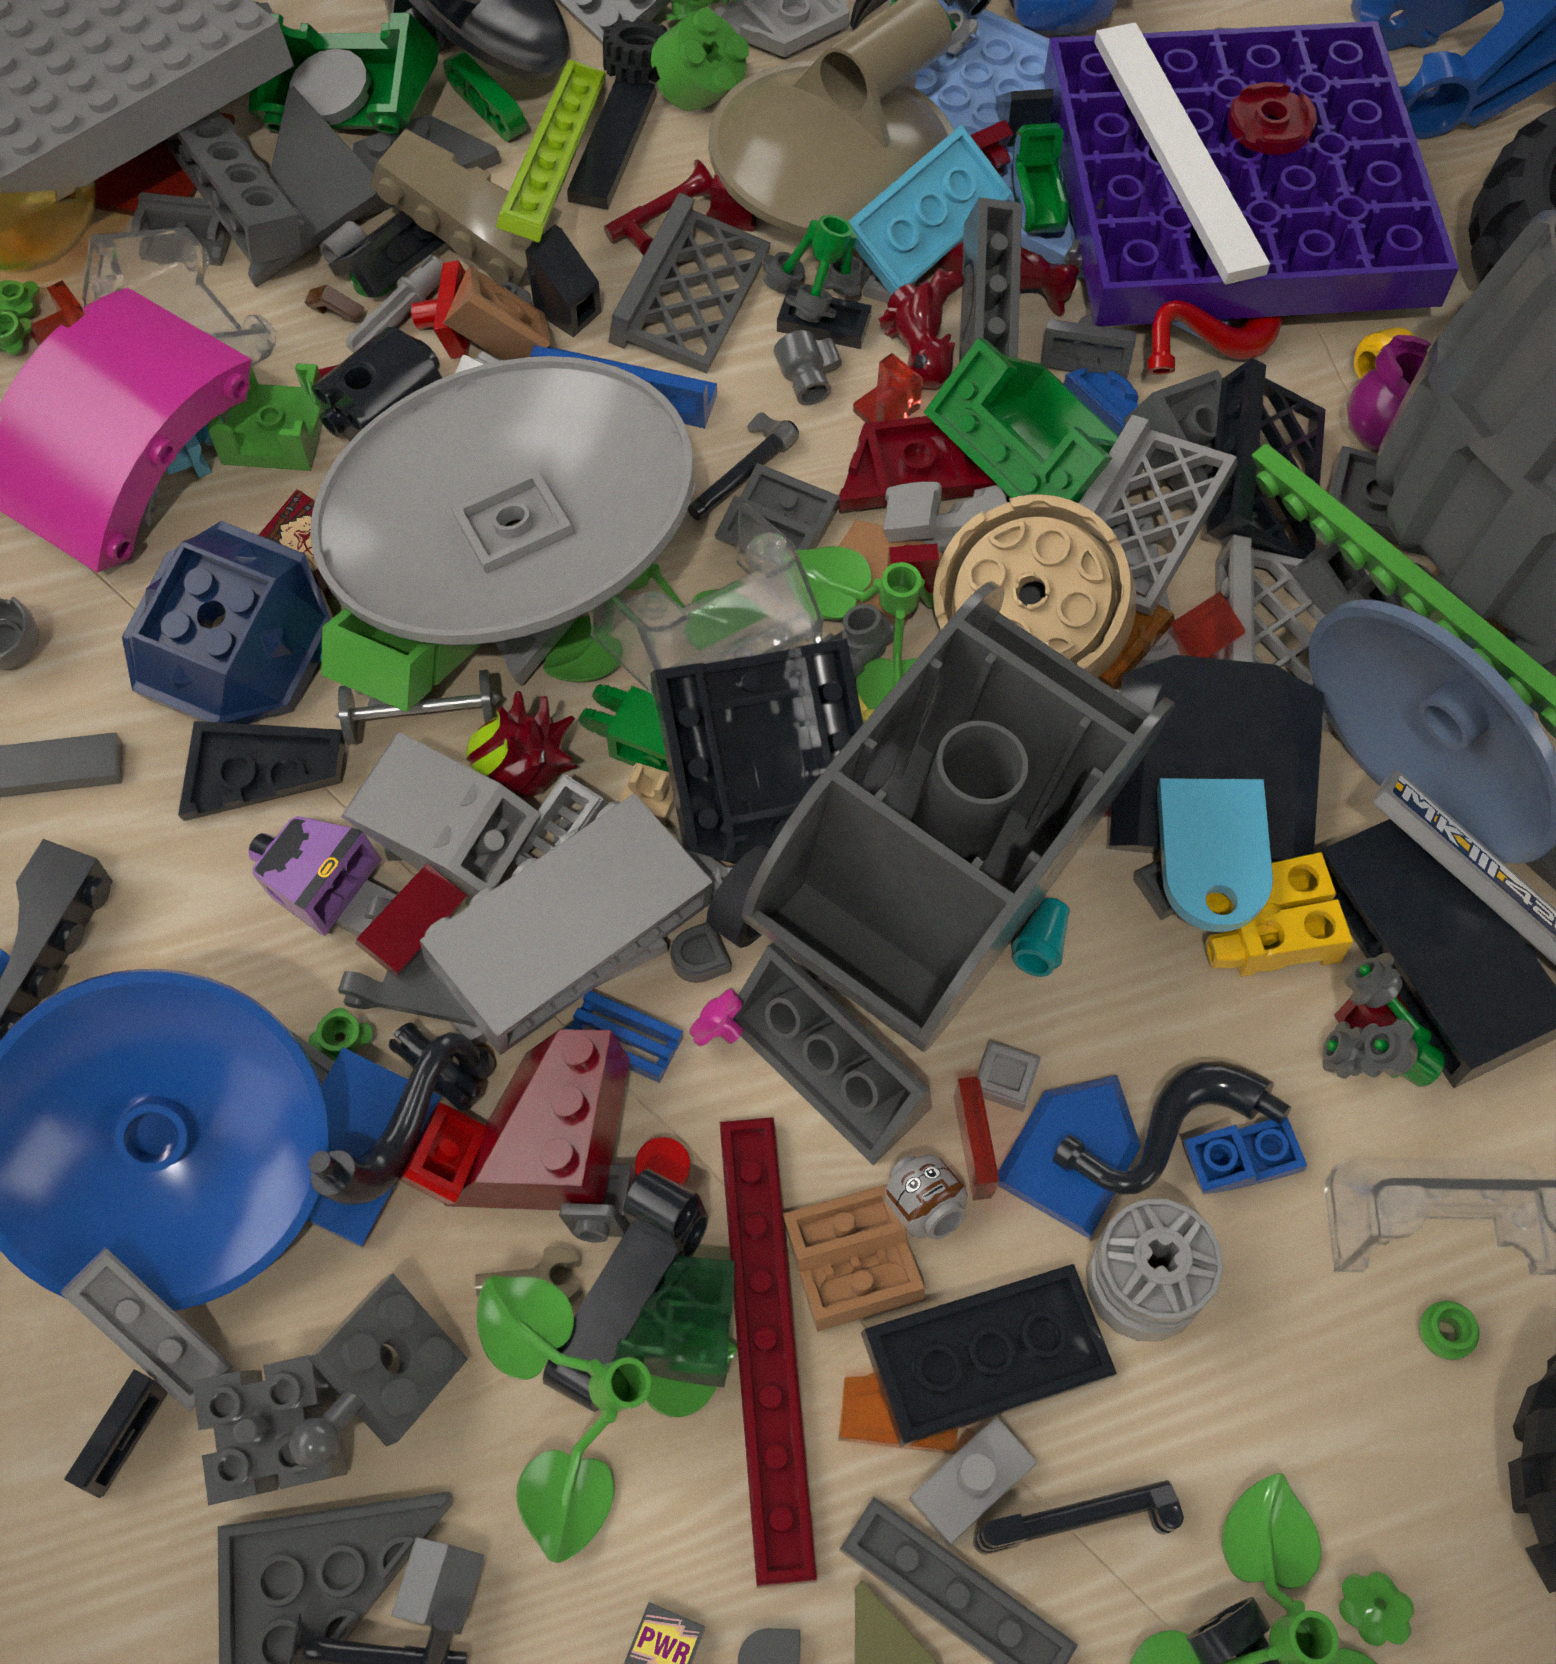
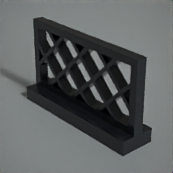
M1251 358L1222 378L1215 450L1237 456L1238 465L1207 518L1206 534L1218 540H1223L1231 534L1251 538V544L1270 553L1305 559L1315 550L1316 534L1311 528L1310 522L1307 519H1303L1301 522L1297 521L1284 506L1282 498L1277 495L1274 498L1286 517L1285 521L1279 523L1266 500L1269 496L1266 493L1263 494L1256 483L1257 466L1251 455L1262 447L1259 442L1260 430H1262L1270 446L1300 470L1290 452V449L1296 447L1305 462L1304 474L1320 486L1326 409L1265 378L1266 365ZM1264 396L1269 399L1277 414L1270 417L1263 405ZM1293 412L1309 419L1307 435H1305ZM1279 419L1293 441L1287 445L1274 424ZM1213 466L1212 478L1217 474L1218 467ZM1253 506L1267 531L1249 524L1252 522ZM1290 524L1299 540V548L1291 544L1283 530V527Z

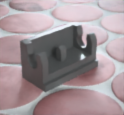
M140 192L138 197L139 204L131 225L132 232L141 233L136 247L139 258L222 266L232 237L210 208L206 199Z

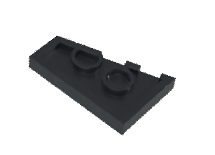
M194 721L178 816L183 821L192 820L340 783L345 748L342 730Z

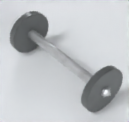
M489 669L479 670L480 694L420 700L408 712L388 704L356 708L352 689L346 686H339V712L335 717L340 720L346 744L350 745L357 744L358 742L357 720L482 706L486 723L496 717L495 704L501 697L493 692Z

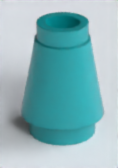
M1055 898L1043 899L1012 944L1014 952L1013 961L1023 972L1032 976L1045 977L1062 964L1068 916L1070 914V909L1064 902Z

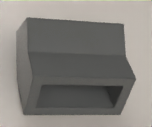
M416 1537L391 1616L409 1623L431 1628L430 1621L433 1612L440 1607H449L458 1613L460 1619L454 1635H461L484 1554Z

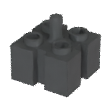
M310 1355L263 1365L265 1381L262 1379L261 1370H239L192 1381L198 1430L214 1429L217 1452L202 1455L208 1506L278 1490L277 1474L279 1476L280 1489L347 1475L341 1432L339 1433L340 1444L336 1456L329 1464L322 1468L306 1469L301 1467L293 1460L289 1451V1439L294 1428L306 1419L321 1418L324 1415L322 1405L331 1404L336 1401L335 1388L308 1359Z

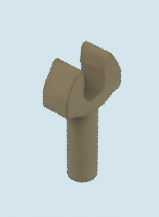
M547 1247L544 1249L542 1260L534 1268L476 1274V1295L479 1297L484 1281L490 1276L535 1277L554 1284L551 1281L554 1272L559 1269L579 1267L581 1265L580 1258L577 1254L565 1248ZM578 1283L554 1284L567 1296L570 1304L583 1294L581 1285Z

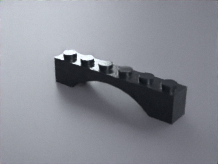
M42 839L17 879L16 887L19 900L18 932L10 960L0 978V1041L25 1014L39 1005L42 999L47 998L56 985L57 974L68 955L78 949L83 940L84 929L94 912L106 903L113 880L97 858Z

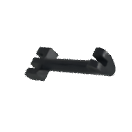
M1165 1480L1025 1516L1019 1513L991 1520L975 1534L973 1544L979 1553L988 1555L1016 1548L1023 1542L1148 1511L1153 1529L1159 1534L1166 1535L1182 1525L1184 1515L1171 1483Z

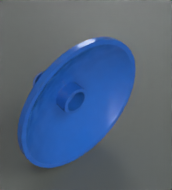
M134 969L112 972L89 978L50 996L25 1014L1 1039L0 1251L21 1272L45 1289L65 1298L60 1291L106 1247L173 1311L187 1309L229 1294L267 1269L287 1249L310 1216L319 1193L314 1190L311 1183L312 1171L309 1169V1160L316 1152L325 1151L328 1153L329 1123L325 1098L312 1062L301 1044L270 1010L252 997L212 978L184 971Z

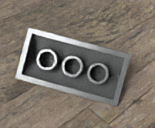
M774 943L767 946L738 994V998L742 1001V1007L733 1019L743 1028L741 1037L874 1165L932 1108L930 1089L782 949Z

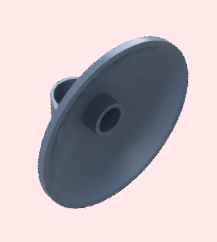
M1365 599L1349 601L1331 610L1317 623L1309 644L1310 671L1314 686L1324 693L1323 709L1337 735L1356 762L1372 780L1381 786L1384 779L1397 768L1503 863L1519 864L1535 861L1546 855L1556 846V753L1541 725L1533 715L1534 710L1524 703L1507 681L1487 661L1440 625L1409 609L1387 602ZM1504 635L1510 641L1514 642V637Z

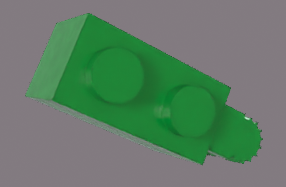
M605 684L597 685L592 693L593 700L606 709L608 708L616 712V715L614 717L601 711L598 712L596 709L585 708L579 716L578 721H580V724L592 733L594 732L599 736L607 738L609 757L634 766L637 762L669 772L653 690L646 691L631 686L629 691L626 692Z

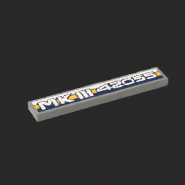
M1396 768L1384 779L1373 800L1374 805L1556 965V908Z

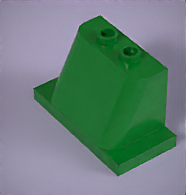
M977 338L924 410V413L1011 498L1025 495H1050L1069 499L1077 503L1113 459L1109 452L1119 437L1113 429L1043 364L1003 355L990 342L982 338Z

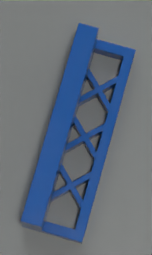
M534 345L530 357L557 356L593 360L635 374L660 391L676 408L684 424L705 429L717 398V383L549 346L546 348Z

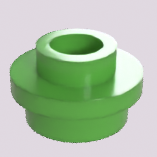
M1440 1301L1434 1303L1424 1311L1419 1323L1420 1336L1425 1346L1433 1354L1446 1360H1459L1468 1356L1474 1351L1479 1342L1480 1332L1475 1316L1466 1307L1456 1302ZM1440 1323H1447L1453 1327L1456 1333L1455 1341H1449L1441 1335L1439 1331Z

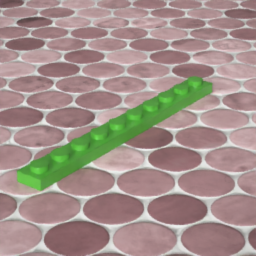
M1264 444L1251 455L1260 472L1255 476V479L1270 498L1273 499L1277 495L1282 498L1284 506L1297 521L1301 522L1303 519H1307L1314 533L1324 544L1329 546L1334 542L1338 545L1342 556L1355 570L1364 567L1369 571L1374 584L1386 596L1395 593L1401 598L1400 601L1404 608L1440 625L1477 652L1507 681L1524 703L1538 713L1541 724L1556 739L1555 676L1269 444Z

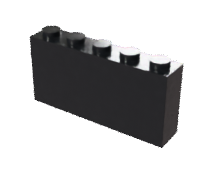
M1391 819L1334 843L1320 851L1336 892L1333 900H1339L1351 936L1367 959L1376 958L1383 953H1390L1394 957L1395 961L1392 967L1400 973V978L1402 979V988L1398 995L1418 1024L1431 1032L1432 1035L1429 1043L1442 1051L1445 1059L1442 1072L1453 1089L1556 1039V985L1541 966L1536 950L1528 943H1525L1519 933Z

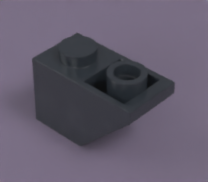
M554 224L542 235L540 242L532 241L525 250L533 305L545 313L548 322L574 338L602 312L599 281L563 229Z

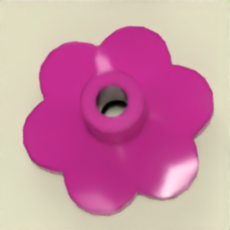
M733 989L726 990L719 998L710 1000L701 1010L700 1017L692 1024L689 1034L698 1046H704L711 1039L719 1036L728 1044H732L742 1035L743 1028L733 1019L741 1009L742 1001Z

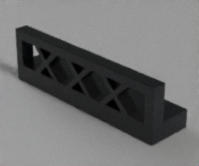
M401 210L328 264L335 276L351 271L369 298L378 295L446 242L434 233L422 229L413 218Z

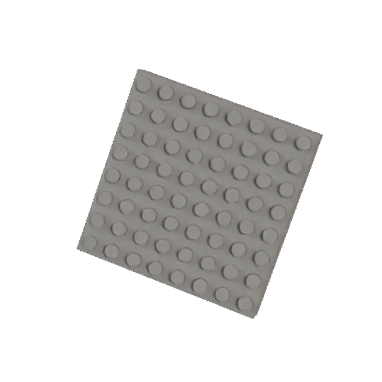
M0 0V231L4 233L293 67L294 64L279 21L252 0Z

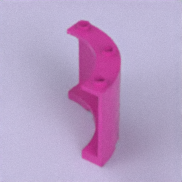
M128 287L110 293L84 307L85 316L80 318L71 327L67 328L61 324L23 365L0 403V417L2 418L0 421V511L97 573L133 558L135 540L145 508L168 466L172 464L184 445L208 422L227 409L246 401L250 387L251 358Z

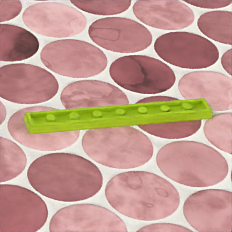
M571 59L567 61L499 212L496 228L540 242L602 91L606 78L604 71Z

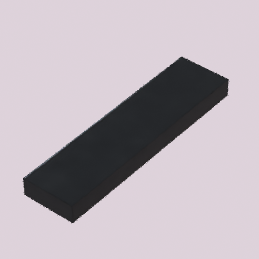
M615 79L567 189L568 202L608 210L656 97L655 84H642L639 81L631 84L626 79L623 81Z

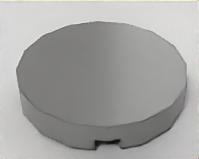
M335 48L320 51L307 58L295 70L289 89L294 86L325 121H328L330 125L342 123L355 116L366 104L369 97L367 90L369 85L371 86V77L360 57L351 51Z

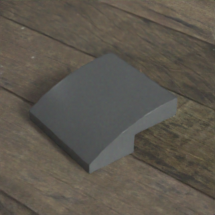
M757 463L741 496L734 495L714 536L717 540L789 569V553L791 549L809 550L817 548L838 510L839 495Z

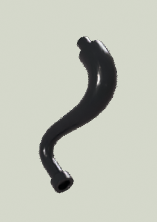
M449 1032L436 1037L417 1060L386 1129L365 1154L354 1158L347 1152L340 1150L328 1153L319 1151L310 1158L309 1169L312 1171L311 1183L314 1190L323 1197L346 1206L367 1204L383 1196L395 1184L408 1164L419 1138L436 1081L448 1058L454 1055L459 1061V1066L475 1081L480 1082L492 1074L495 1066L493 1057L486 1049L478 1046L475 1047L468 1038L461 1034Z
M1223 1061L1197 1062L1176 1072L1166 1081L1155 1099L1143 1156L1139 1165L1133 1170L1124 1172L1111 1168L1087 1152L1084 1142L1071 1134L1057 1148L1053 1162L1065 1171H1077L1108 1191L1121 1195L1138 1194L1149 1189L1161 1177L1167 1166L1184 1118L1197 1107L1207 1104L1219 1105L1230 1108L1250 1120L1260 1112L1281 1125L1289 1115L1292 1106L1271 1094L1274 1087L1273 1081L1243 1066Z

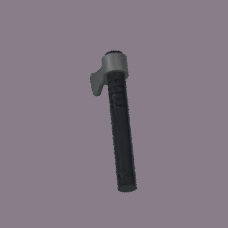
M764 412L758 413L748 424L747 428L749 432L763 431L764 437L767 438L689 504L687 508L689 514L695 520H701L751 476L757 463L764 465L779 451H785L799 438L797 426L792 421H776L769 418Z

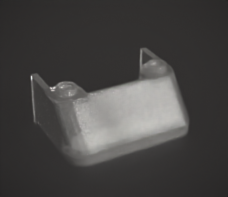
M746 502L738 506L737 565L748 575L684 607H681L666 594L650 591L637 595L627 601L619 594H616L590 610L591 636L653 697L650 672L654 670L700 662L710 663L820 643L823 635L824 621L795 545Z

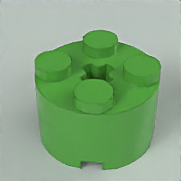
M706 7L689 14L661 35L655 42L651 53L652 68L656 66L660 77L657 85L662 94L673 105L684 111L706 109L722 99L733 87L743 81L746 71V57L749 55V45L743 36L737 34L731 25L715 14L713 10Z

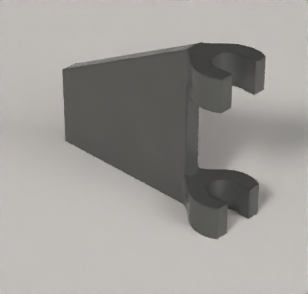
M371 896L365 912L366 919L373 921L392 900ZM422 950L397 978L388 970L383 982L376 981L358 972L344 971L338 988L339 994L345 995L343 1002L348 1007L356 1009L380 1007L477 1027L474 1020L426 964Z

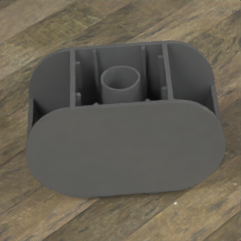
M992 581L982 585L963 603L813 784L782 828L764 858L747 893L741 915L743 922L922 1052H926L954 1019L1079 851L1155 741L1175 706L1173 701L1165 697L1149 714L999 613L1004 600V589Z

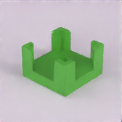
M251 364L250 387L247 393V400L229 408L225 424L222 423L218 415L210 421L208 426V432L222 465L311 471L323 424L319 415L324 412L320 401L312 391V386L321 379L317 364H296L295 370L301 387L258 384Z

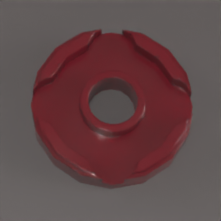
M1276 82L1257 83L1242 89L1240 96L1234 97L1228 113V128L1234 138L1248 149L1263 154L1283 155L1295 152L1308 143L1317 122L1316 108L1309 97L1300 92L1299 96L1291 93V87L1286 84ZM1264 115H1272L1278 117L1279 120H1272Z

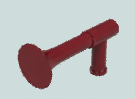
M694 160L693 173L686 181L649 203L638 206L604 225L603 228L606 236L611 243L627 236L638 248L639 252L645 255L654 238L649 236L641 227L670 210L678 193L691 198L697 196H708L711 198L713 178L710 172L700 160Z

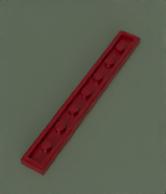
M774 1117L719 1122L757 1588L816 1583L817 1574Z

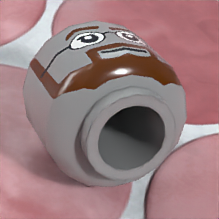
M924 1155L917 1158L915 1156H908L900 1160L892 1168L889 1175L890 1180L885 1189L884 1199L910 1235L917 1238L930 1237L937 1240L950 1235L960 1226L966 1215L965 1207L968 1193L963 1184L940 1157L934 1155Z

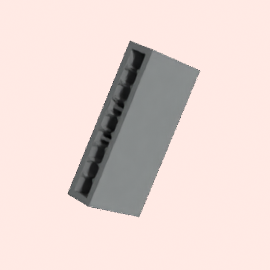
M634 793L621 803L613 801L606 805L598 813L596 819L580 831L573 829L565 833L556 842L554 848L539 859L530 858L521 863L513 872L512 877L498 887H488L480 891L472 898L469 907L454 917H444L432 924L426 931L425 937L420 939L424 961L474 1020L476 1026L496 1051L502 1055L641 955L657 940L663 939L710 905L713 881Z

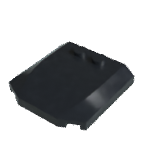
M847 638L802 645L794 649L710 663L700 662L650 672L683 848L690 852L736 864L747 852L756 846L766 845L768 848H771L804 796L863 725Z
M1173 655L1124 673L1121 676L1119 693L1149 714L1165 697L1173 701L1175 706L1155 741L1109 808L1106 849L1157 854L1161 851L1156 789L1160 778L1264 779L1271 863L1314 854L1324 706L1323 692L1276 664Z

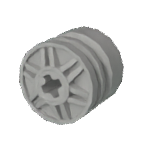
M1143 1199L1124 1207L1107 1225L1101 1239L1092 1252L1086 1270L1087 1294L1097 1315L1116 1333L1136 1341H1163L1183 1332L1217 1292L1223 1273L1221 1245L1211 1226L1192 1208L1170 1199ZM1162 1257L1168 1264L1167 1268L1159 1266L1153 1269L1149 1265L1148 1260L1151 1258L1155 1261Z

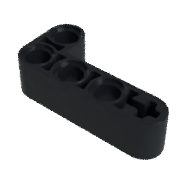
M650 1169L643 1170L637 1176L627 1193L623 1207L624 1215L630 1226L575 1314L573 1331L569 1340L556 1350L564 1355L590 1361L597 1359L602 1364L626 1357L633 1358L631 1345L634 1337L643 1327L655 1321L704 1237L708 1225V1214L697 1193ZM548 1359L543 1372V1384L593 1412L599 1410L589 1394L591 1375L585 1371L557 1365Z

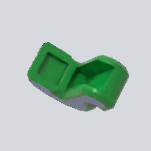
M1058 123L1023 125L1016 133L1013 152V185L1016 199L1019 203H1022V229L1027 234L1062 232L1068 224L1069 202L1058 164L1062 150L1064 130Z

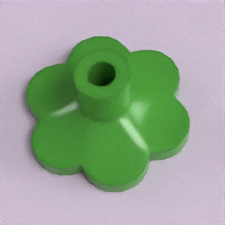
M1375 1571L1371 1572L1367 1577L1359 1574L1347 1576L1342 1583V1591L1345 1597L1339 1604L1342 1618L1348 1624L1357 1627L1361 1638L1370 1645L1381 1646L1387 1640L1399 1645L1405 1643L1411 1635L1412 1629L1409 1620L1415 1611L1411 1599L1406 1594L1400 1592L1393 1581L1384 1573Z

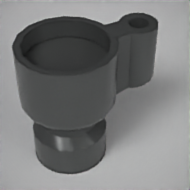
M805 330L793 331L779 339L774 346L773 352L784 378L793 382L792 387L798 402L802 405H813L824 400L831 392V386L824 372H833L842 364L833 339L825 338L816 341L814 334Z

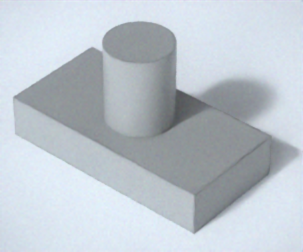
M996 1416L910 1496L909 1501L950 1547L1036 1465L1037 1461Z

